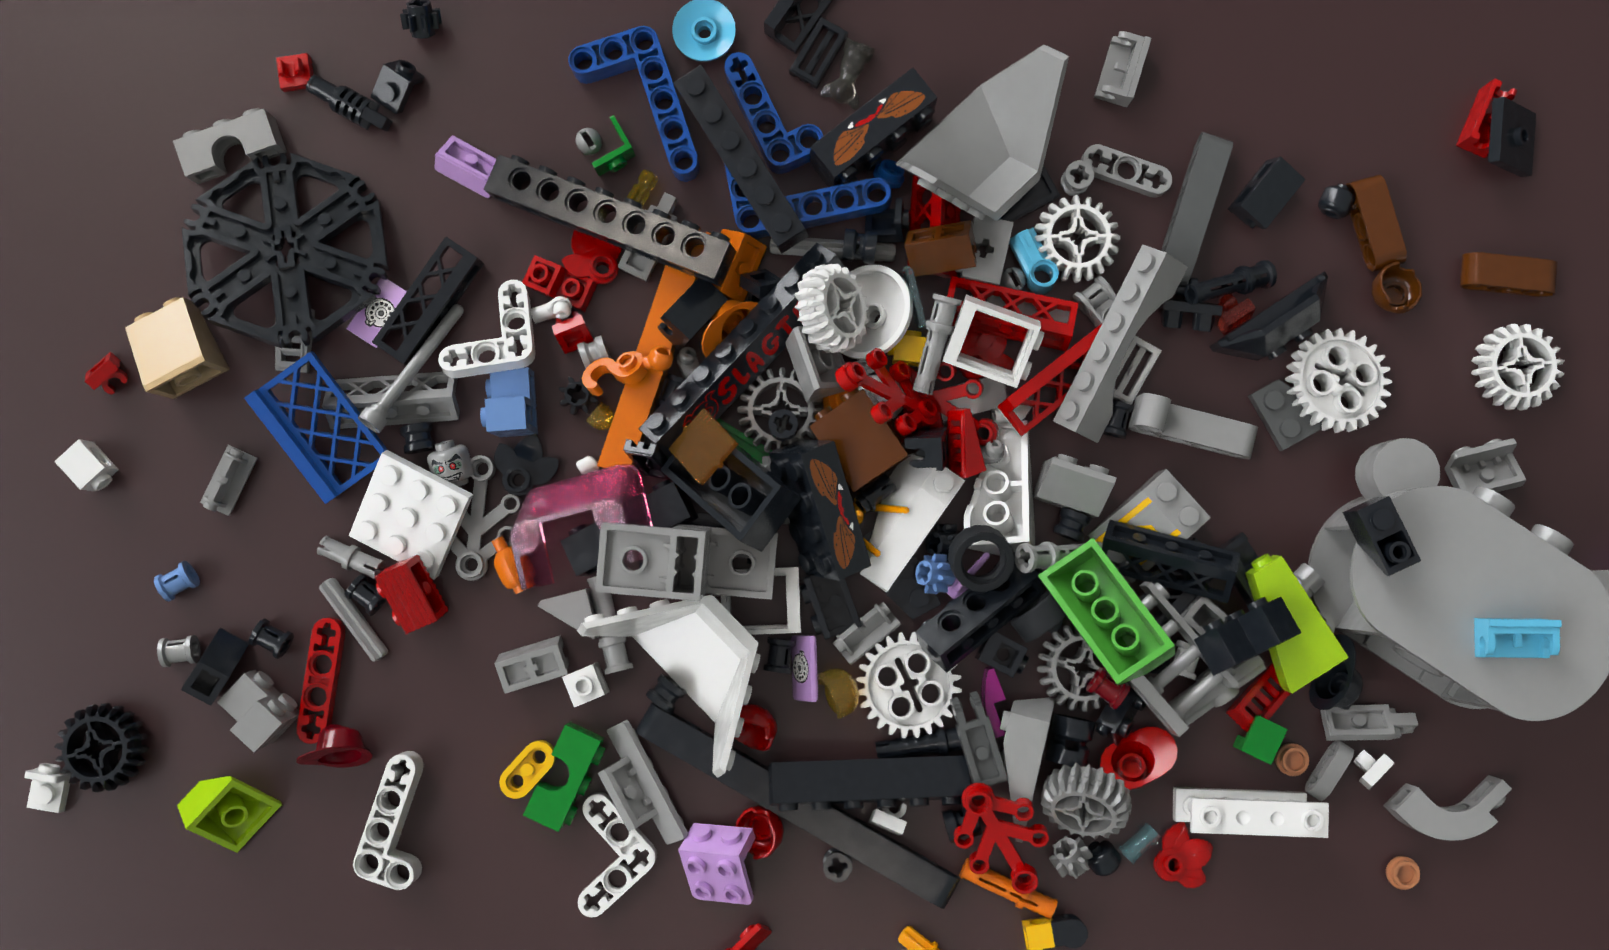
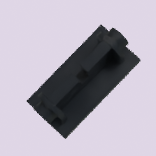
M1131 687L1118 709L1113 710L1109 704H1106L1096 721L1097 727L1095 731L1104 737H1107L1109 733L1112 734L1114 745L1118 746L1123 737L1127 738L1130 735L1134 726L1133 719L1138 710H1144L1146 707L1145 702Z

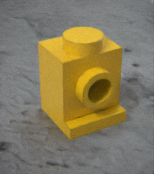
M907 330L900 342L887 352V355H893L892 364L902 360L908 366L919 367L926 337H922V332Z

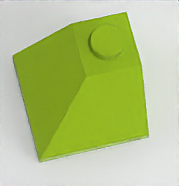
M232 776L199 781L177 807L186 830L238 853L282 806V803Z

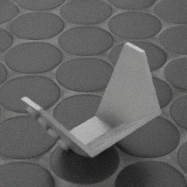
M1040 46L977 87L897 161L895 165L919 178L917 184L978 219L983 221L987 215L998 221L1040 180L1069 56L1049 46Z

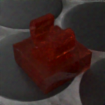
M1232 294L1223 296L1219 299L1220 303L1217 304L1223 306L1222 315L1217 326L1226 335L1251 319L1256 309L1255 305L1249 298L1238 304Z

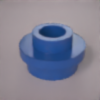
M885 159L881 164L876 165L873 171L874 177L884 179L889 184L890 189L901 187L904 182V169L895 165L896 161Z

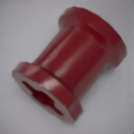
M1100 667L1088 683L1086 691L1096 693L1109 702L1110 708L1115 710L1126 698L1131 685L1126 682L1117 686L1106 669Z

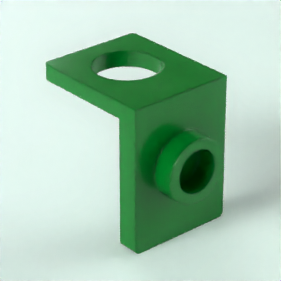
M614 115L610 119L624 145L591 163L598 176L608 171L613 173L621 170L627 165L628 160L636 156Z

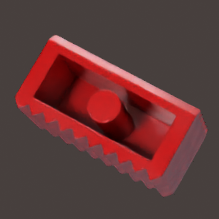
M419 555L412 556L387 567L374 577L377 582L376 588L378 593L388 601L392 609L394 622L402 627L405 634L438 621L448 612L445 601L442 600L439 590L436 589V584L430 578V573L423 566V561L420 560Z

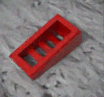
M956 408L947 410L949 470L961 478H969L985 472L986 466L971 409Z
M1273 663L1254 680L1226 711L1245 732H1248L1256 715L1269 720L1291 694L1283 689L1279 692L1268 682V679L1271 677L1279 685ZM1261 688L1273 698L1272 701L1260 691ZM1252 698L1264 708L1262 711L1251 701Z

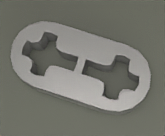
M1334 741L1327 748L1308 778L1305 791L1319 801L1325 800L1331 794L1350 764L1354 750L1342 741Z

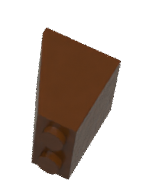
M858 388L852 392L845 393L841 397L843 403L835 409L828 406L814 416L816 422L809 426L818 440H831L835 442L846 482L853 492L865 488L882 474L887 473L917 452L916 450L905 448L904 439L906 436H902L896 430L892 418L884 424H878L874 421L870 410L879 402L871 391L867 389L859 391Z

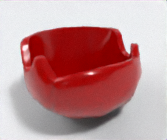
M743 705L740 717L744 718L743 728L740 736L734 738L749 748L759 751L769 750L777 733L775 719L767 709L760 705Z
M759 805L752 806L744 810L737 819L736 827L753 828L755 840L749 853L753 855L754 860L770 856L782 843L784 834L782 821L777 814Z

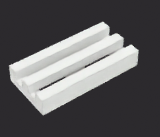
M1137 336L1133 338L1126 351L1118 375L1135 345L1140 346L1117 389H1114L1113 399L1130 405L1133 403L1162 351ZM1147 350L1151 355L1129 394L1126 396L1123 394V391Z

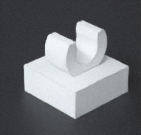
M1365 750L1353 761L1361 770L1366 772L1359 782L1368 790L1394 765V762L1387 755L1383 754L1376 761Z
M902 803L897 813L890 812L888 808L872 811L868 823L895 835L903 834L907 822L899 818L906 813V804Z

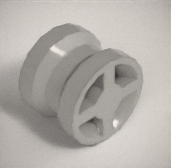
M602 335L595 337L591 343L582 342L577 344L585 368L600 358H611Z

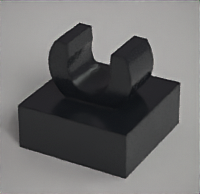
M767 269L740 274L739 286L749 292V301L756 302L761 301L781 278Z

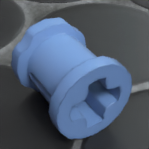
M182 561L178 564V568L165 575L159 574L155 576L154 585L163 599L170 602L175 599L176 594L185 589L198 587L200 580L194 568L187 561Z

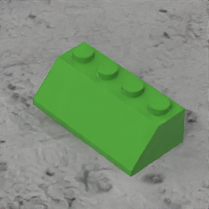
M1094 538L1038 575L1039 579L1117 686L1148 674L1175 655V645Z

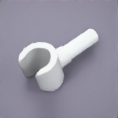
M586 456L576 463L583 477L593 473L610 493L616 489L600 470L599 466H597L598 463L594 457Z

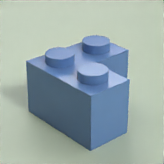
M526 367L490 373V379L485 381L488 399H485V407H482L480 410L482 427H486L488 433L498 437L538 435L534 371Z

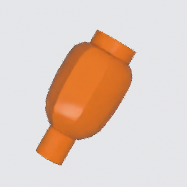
M503 535L491 541L497 551L494 558V566L503 585L508 589H513L515 594L533 586L530 580L533 572L522 552L515 547H509Z

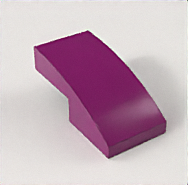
M989 666L984 668L981 695L985 715L989 716L996 739L1004 736L1005 732L1000 730L1001 722L994 703L1006 698L995 669Z

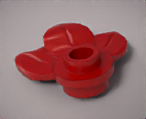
M574 230L571 240L574 254L565 256L561 260L565 269L575 277H589L597 284H608L615 280L619 270L616 260L622 248ZM604 265L608 268V272L601 274L596 268Z
M968 330L960 351L961 353L1011 370L1015 363L1012 358L1003 354L1007 345V338L985 333L980 334L979 332ZM959 368L962 375L967 379H980L984 377Z
M1185 822L1175 823L1166 830L1162 837V850L1154 858V870L1164 881H1177L1185 888L1200 887L1207 881L1201 868L1211 859L1213 846L1204 839H1190ZM1171 859L1174 861V869L1172 871L1168 866Z

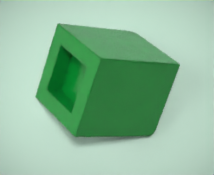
M1256 715L1246 737L1237 735L1233 747L1271 765L1288 729Z

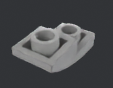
M983 377L979 380L984 385V391L978 398L962 397L949 400L948 402L958 408H970L971 413L976 414L998 408L997 406L1008 398L1004 383ZM970 383L968 391L972 394H977L979 387L975 383ZM941 413L942 420L946 421L947 417Z

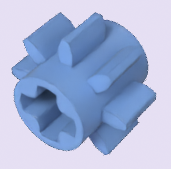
M935 553L933 556L924 555V560L916 567L915 576L917 583L925 585V593H947L948 587L953 585L956 579L950 564L946 563L947 555Z

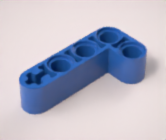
M742 52L732 53L726 59L724 66L727 83L769 169L774 173L784 174L809 163L810 148L803 147L800 142L805 137H813L816 141L821 139L823 133L820 128L813 124H806L786 132L751 58ZM739 67L741 71H745L746 82L743 85L739 73L734 71L735 68ZM751 94L761 97V101L755 105H749L745 102V99ZM765 122H770L775 126L771 133H762L758 128ZM778 150H783L788 153L789 157L783 162H777L772 158V155Z

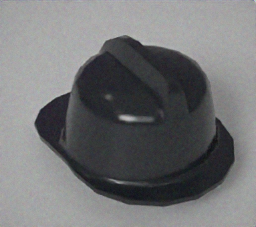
M1342 634L1334 635L1349 658L1311 682L1309 697L1310 702L1315 708L1329 710L1333 707L1348 710L1362 692L1363 679L1355 668L1356 649L1353 641L1348 636Z

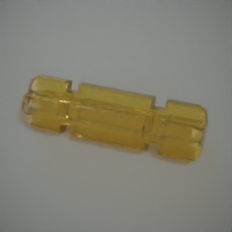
M645 169L637 179L639 183L634 184L627 198L643 206L650 195L649 190H653L658 182L657 176Z

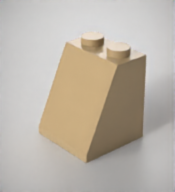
M175 297L166 301L163 304V308L153 313H143L134 319L135 322L125 327L146 392L174 399L230 370L199 308L191 300L184 297Z

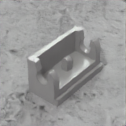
M1119 31L1118 37H1112L1094 98L1128 107L1136 92L1151 37H1143L1125 31Z
M561 635L498 655L494 664L505 694L568 674L569 660L563 653L564 643Z

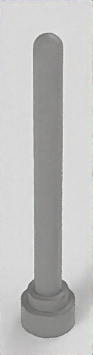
M455 304L451 307L379 402L372 404L370 407H365L358 419L367 428L380 433L386 426L389 409L462 316L464 309L461 305Z

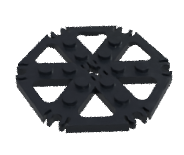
M280 153L281 161L278 165H271L269 157L264 155L262 158L264 168L262 169L259 158H255L195 199L198 204H192L191 209L200 217L195 221L184 219L183 222L190 230L182 227L188 296L194 305L198 308L204 303H209V307L201 313L211 324L282 348L281 337L288 348H292L291 341L295 335H301L305 346L310 345L311 339L308 333L311 331L313 342L317 343L377 299L375 294H380L381 289L378 285L372 284V280L377 277L387 280L388 276L383 269L389 271L381 205L374 192L362 197L360 194L368 188L365 182L360 180L359 176L290 153L291 164H289L286 155ZM305 176L332 184L339 189L300 217L296 187L297 181ZM259 184L261 185L265 223L225 210L223 205L228 199L247 186ZM357 221H366L370 225L373 252L367 259L325 245V243ZM284 236L291 246L287 255L288 263L285 256L279 251L284 247ZM214 242L247 254L210 281L204 279L201 249L206 243ZM307 275L349 289L352 292L351 300L323 320L313 318ZM272 282L276 324L274 326L264 328L235 317L234 310L240 303Z

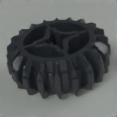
M103 703L100 706L93 704L88 705L86 710H77L74 713L75 718H69L64 722L67 729L60 730L57 733L63 739V742L57 743L54 747L62 750V755L55 759V761H64L65 763L60 773L67 774L71 772L68 783L75 784L80 782V789L87 790L92 788L93 792L98 793L104 791V789L106 791L115 790L118 785H127L130 782L129 777H135L140 773L137 766L144 765L146 762L140 756V753L147 752L149 749L146 745L141 744V740L146 739L148 734H139L138 729L142 727L143 722L132 723L135 713L131 711L124 713V706L121 705L112 708L110 703ZM110 726L117 731L120 737L112 733ZM86 733V742L82 746L83 738ZM101 744H112L111 747L104 748L103 751H92L93 748L100 747ZM122 748V756L118 762V753ZM85 758L92 762L94 768L87 763Z

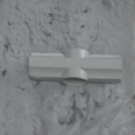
M1258 655L1234 666L1233 669L1236 671V674L1233 677L1240 685L1234 689L1226 687L1221 682L1185 713L1184 723L1188 726L1214 706L1220 707L1232 700L1239 693L1238 689L1266 669L1260 656ZM1208 668L1195 679L1196 683L1169 701V704L1172 702L1176 704L1211 673L1210 669Z

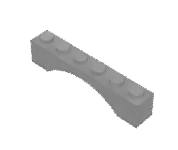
M1142 244L1053 420L1054 422L1096 443L1099 442L1113 415L1115 382L1126 351L1148 317L1174 296L1188 268L1186 265L1166 252Z

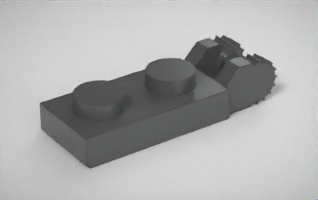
M978 692L969 693L970 704L977 717L970 721L965 720L963 707L957 697L950 699L953 715L957 722L955 727L972 783H984L992 786L1008 781L989 716L985 715Z

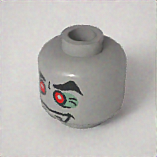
M454 440L435 444L436 451L431 452L427 457L430 472L458 487L469 483L468 478L474 473V468L471 464L468 448L462 444L455 445Z

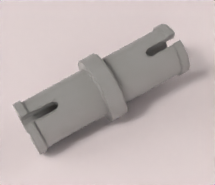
M327 535L319 543L325 547L317 548L318 555L341 563L342 568L346 570L354 569L373 579L382 571L378 568L385 567L384 560H379L361 552V548L356 545H345Z

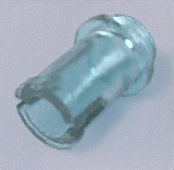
M1148 823L1143 826L1139 825L1140 829L1122 847L1118 848L1133 865L1153 844L1156 846L1159 844L1157 841L1161 836Z

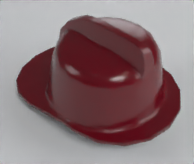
M331 724L323 728L319 733L316 750L302 754L296 759V763L301 765H325L336 768H348L369 762L373 755L369 750L365 749L362 735L358 730L338 724Z

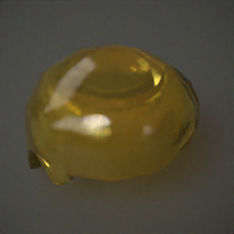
M837 668L817 674L819 678L818 684L825 685L827 702L834 713L838 715L837 718L841 719L853 713L857 708L860 694L858 685L852 675L843 669Z

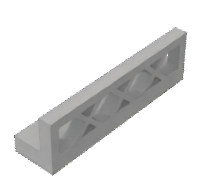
M444 372L416 374L408 385H414L415 387L410 391H403L387 412L389 416L386 419L388 421L386 425L459 420L460 410L455 396L458 378H450ZM399 375L337 379L335 381L342 390L351 391L346 395L361 414L365 407H370L372 404L379 402ZM438 383H447V388L432 389L431 387ZM373 388H383V390L376 394L367 393ZM325 392L322 404L323 409L336 411L338 399L333 392ZM343 407L342 412L348 413L346 409ZM325 414L330 429H334L335 416ZM341 417L340 429L358 428L353 419Z

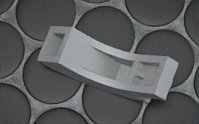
M1488 775L1461 802L1448 807H1439L1419 787L1405 783L1383 806L1398 821L1427 836L1450 841L1464 840L1478 836L1498 823L1489 812L1497 809L1505 802L1506 795L1512 788L1503 779Z

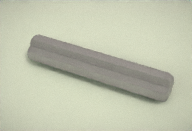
M329 578L319 586V590L371 661L375 662L382 659L388 653V649L352 600L344 596L345 591L335 578Z

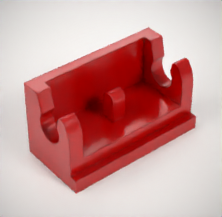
M1495 78L1480 88L1456 146L1480 157L1487 158L1489 155L1492 101L1495 98L1506 97L1512 101L1516 96L1517 89H1510L1509 92L1501 91L1499 89L1503 81Z

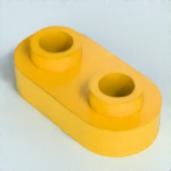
M536 740L527 745L501 774L499 781L501 791L512 799H519L527 795L555 764L556 757L551 755L554 747L544 740ZM536 751L545 753L546 758L544 762L536 760ZM514 775H520L523 778L522 786L514 784Z

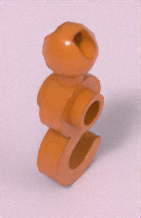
M656 346L645 357L640 352L630 351L621 354L616 362L611 358H600L592 362L585 369L582 383L592 395L601 396L603 390L597 381L602 375L610 373L623 384H635L644 379L648 369L653 368L656 371H666L669 369L674 357L669 348Z

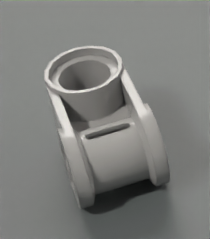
M1099 275L1094 278L1092 285L1081 293H1074L1072 297L1074 302L1079 303L1078 308L1097 328L1103 323L1116 298V294L1110 284Z

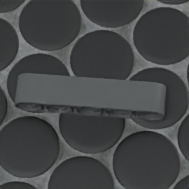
M1201 132L1195 144L1161 251L1168 253L1188 267L1179 286H1186L1193 273L1233 148V141L1206 132Z

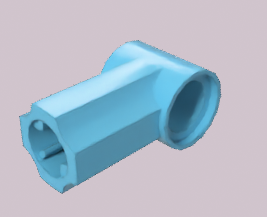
M1026 229L1010 238L1009 245L1027 278L1026 283L1030 291L1040 295L1047 294L1052 290L1058 279V267L1053 261L1045 259L1048 256L1046 251L1041 253L1038 250L1043 245L1041 242L1036 241L1035 236H1037L1035 229ZM1044 271L1049 275L1050 281L1041 283L1037 281L1034 273Z

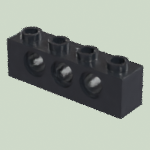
M1014 561L1011 575L1000 587L987 592L967 589L959 597L949 601L943 610L933 618L923 622L920 628L915 631L921 649L947 673L1045 592L1043 583L1038 577L1040 573L1036 570L1030 573H1023L1017 568Z

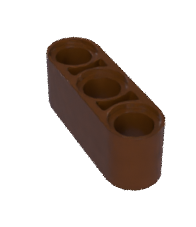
M1375 175L1347 183L1346 186L1349 187V191L1355 196V202L1351 208L1350 215L1367 268L1373 272L1381 270L1394 262L1405 263L1407 258L1406 246L1383 176Z
M1483 252L1465 253L1462 255L1460 288L1534 297L1553 296L1556 290L1558 262L1549 259Z

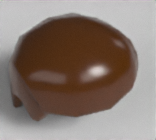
M1394 262L1379 271L1372 282L1371 294L1375 303L1382 309L1391 313L1403 314L1417 306L1422 297V284L1415 275L1414 269L1403 268L1400 266V262Z

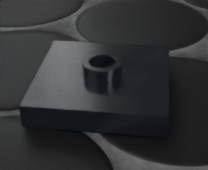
M1506 97L1493 99L1489 163L1519 177L1532 176L1536 113Z

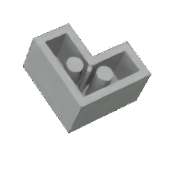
M256 670L244 673L217 701L221 707L238 721L230 731L254 753L274 743L299 715V711L296 709L298 706L296 701L285 693L281 694L272 686L274 682L267 674L262 671L257 672Z

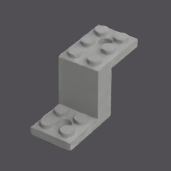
M601 522L595 592L700 601L705 594L772 600L778 533L773 536L761 552L740 542L726 528L685 524L668 528ZM629 550H637L642 554L643 565L640 569L632 570L626 566L624 557ZM746 554L750 557L752 562L750 570L741 573L734 569L733 558L736 555Z

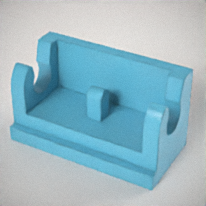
M1474 618L1475 657L1550 658V655H1559L1561 620Z

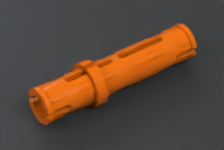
M966 858L961 868L959 878L970 881L1014 902L1015 907L1019 909L1025 907L1046 917L1048 920L1052 918L1056 910L1057 899L1048 897L1036 890L1029 894L1018 893L1013 889L1011 879L996 871L988 869L984 874L973 873L970 870L969 858Z

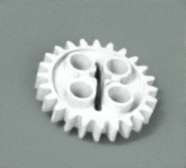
M1338 328L1333 333L1329 329L1324 330L1320 335L1315 333L1308 337L1309 341L1305 340L1298 345L1300 350L1291 354V357L1296 362L1286 366L1294 374L1286 377L1285 381L1294 383V387L1289 389L1287 394H1296L1297 399L1292 403V406L1302 405L1303 410L1299 415L1300 417L1310 414L1312 416L1310 425L1313 426L1322 421V431L1331 429L1333 426L1335 433L1342 432L1344 429L1347 432L1357 429V426L1359 428L1369 425L1368 420L1371 421L1379 417L1377 411L1386 408V404L1381 399L1391 396V393L1383 388L1391 384L1392 380L1383 377V374L1388 372L1390 367H1381L1380 365L1385 355L1375 356L1373 354L1377 348L1376 344L1366 347V336L1355 340L1354 330L1346 333L1344 336L1342 328ZM1329 353L1335 357L1336 365L1330 361ZM1356 370L1362 374L1363 382L1357 378ZM1314 379L1320 383L1321 392L1315 388L1313 384ZM1341 396L1347 400L1348 409L1342 405Z
M902 632L898 633L896 643L887 636L885 637L887 645L885 648L876 643L874 647L877 654H865L870 664L859 665V668L866 672L865 677L856 678V681L864 684V688L856 691V694L866 695V700L860 704V707H870L872 709L867 715V719L879 717L876 726L878 729L882 728L886 723L889 724V735H892L897 728L900 729L901 738H906L908 730H912L915 738H919L920 728H924L928 734H932L931 724L933 722L942 728L944 725L940 717L944 715L952 718L953 716L947 707L950 705L952 694L962 692V689L953 686V682L961 679V675H952L951 670L946 673L921 649L915 632L911 633L909 641L905 640ZM913 654H919L925 660V667L919 673L911 671L908 666V660ZM896 658H900L907 678L909 680H916L917 684L913 686V691L921 704V712H917L910 692L908 690L902 691L900 688L904 684V679L895 663ZM884 667H890L896 675L894 683L890 686L882 685L878 679V674ZM927 684H933L938 689V697L932 703H927L922 698V689ZM898 697L905 698L909 704V710L903 716H897L892 711V703Z

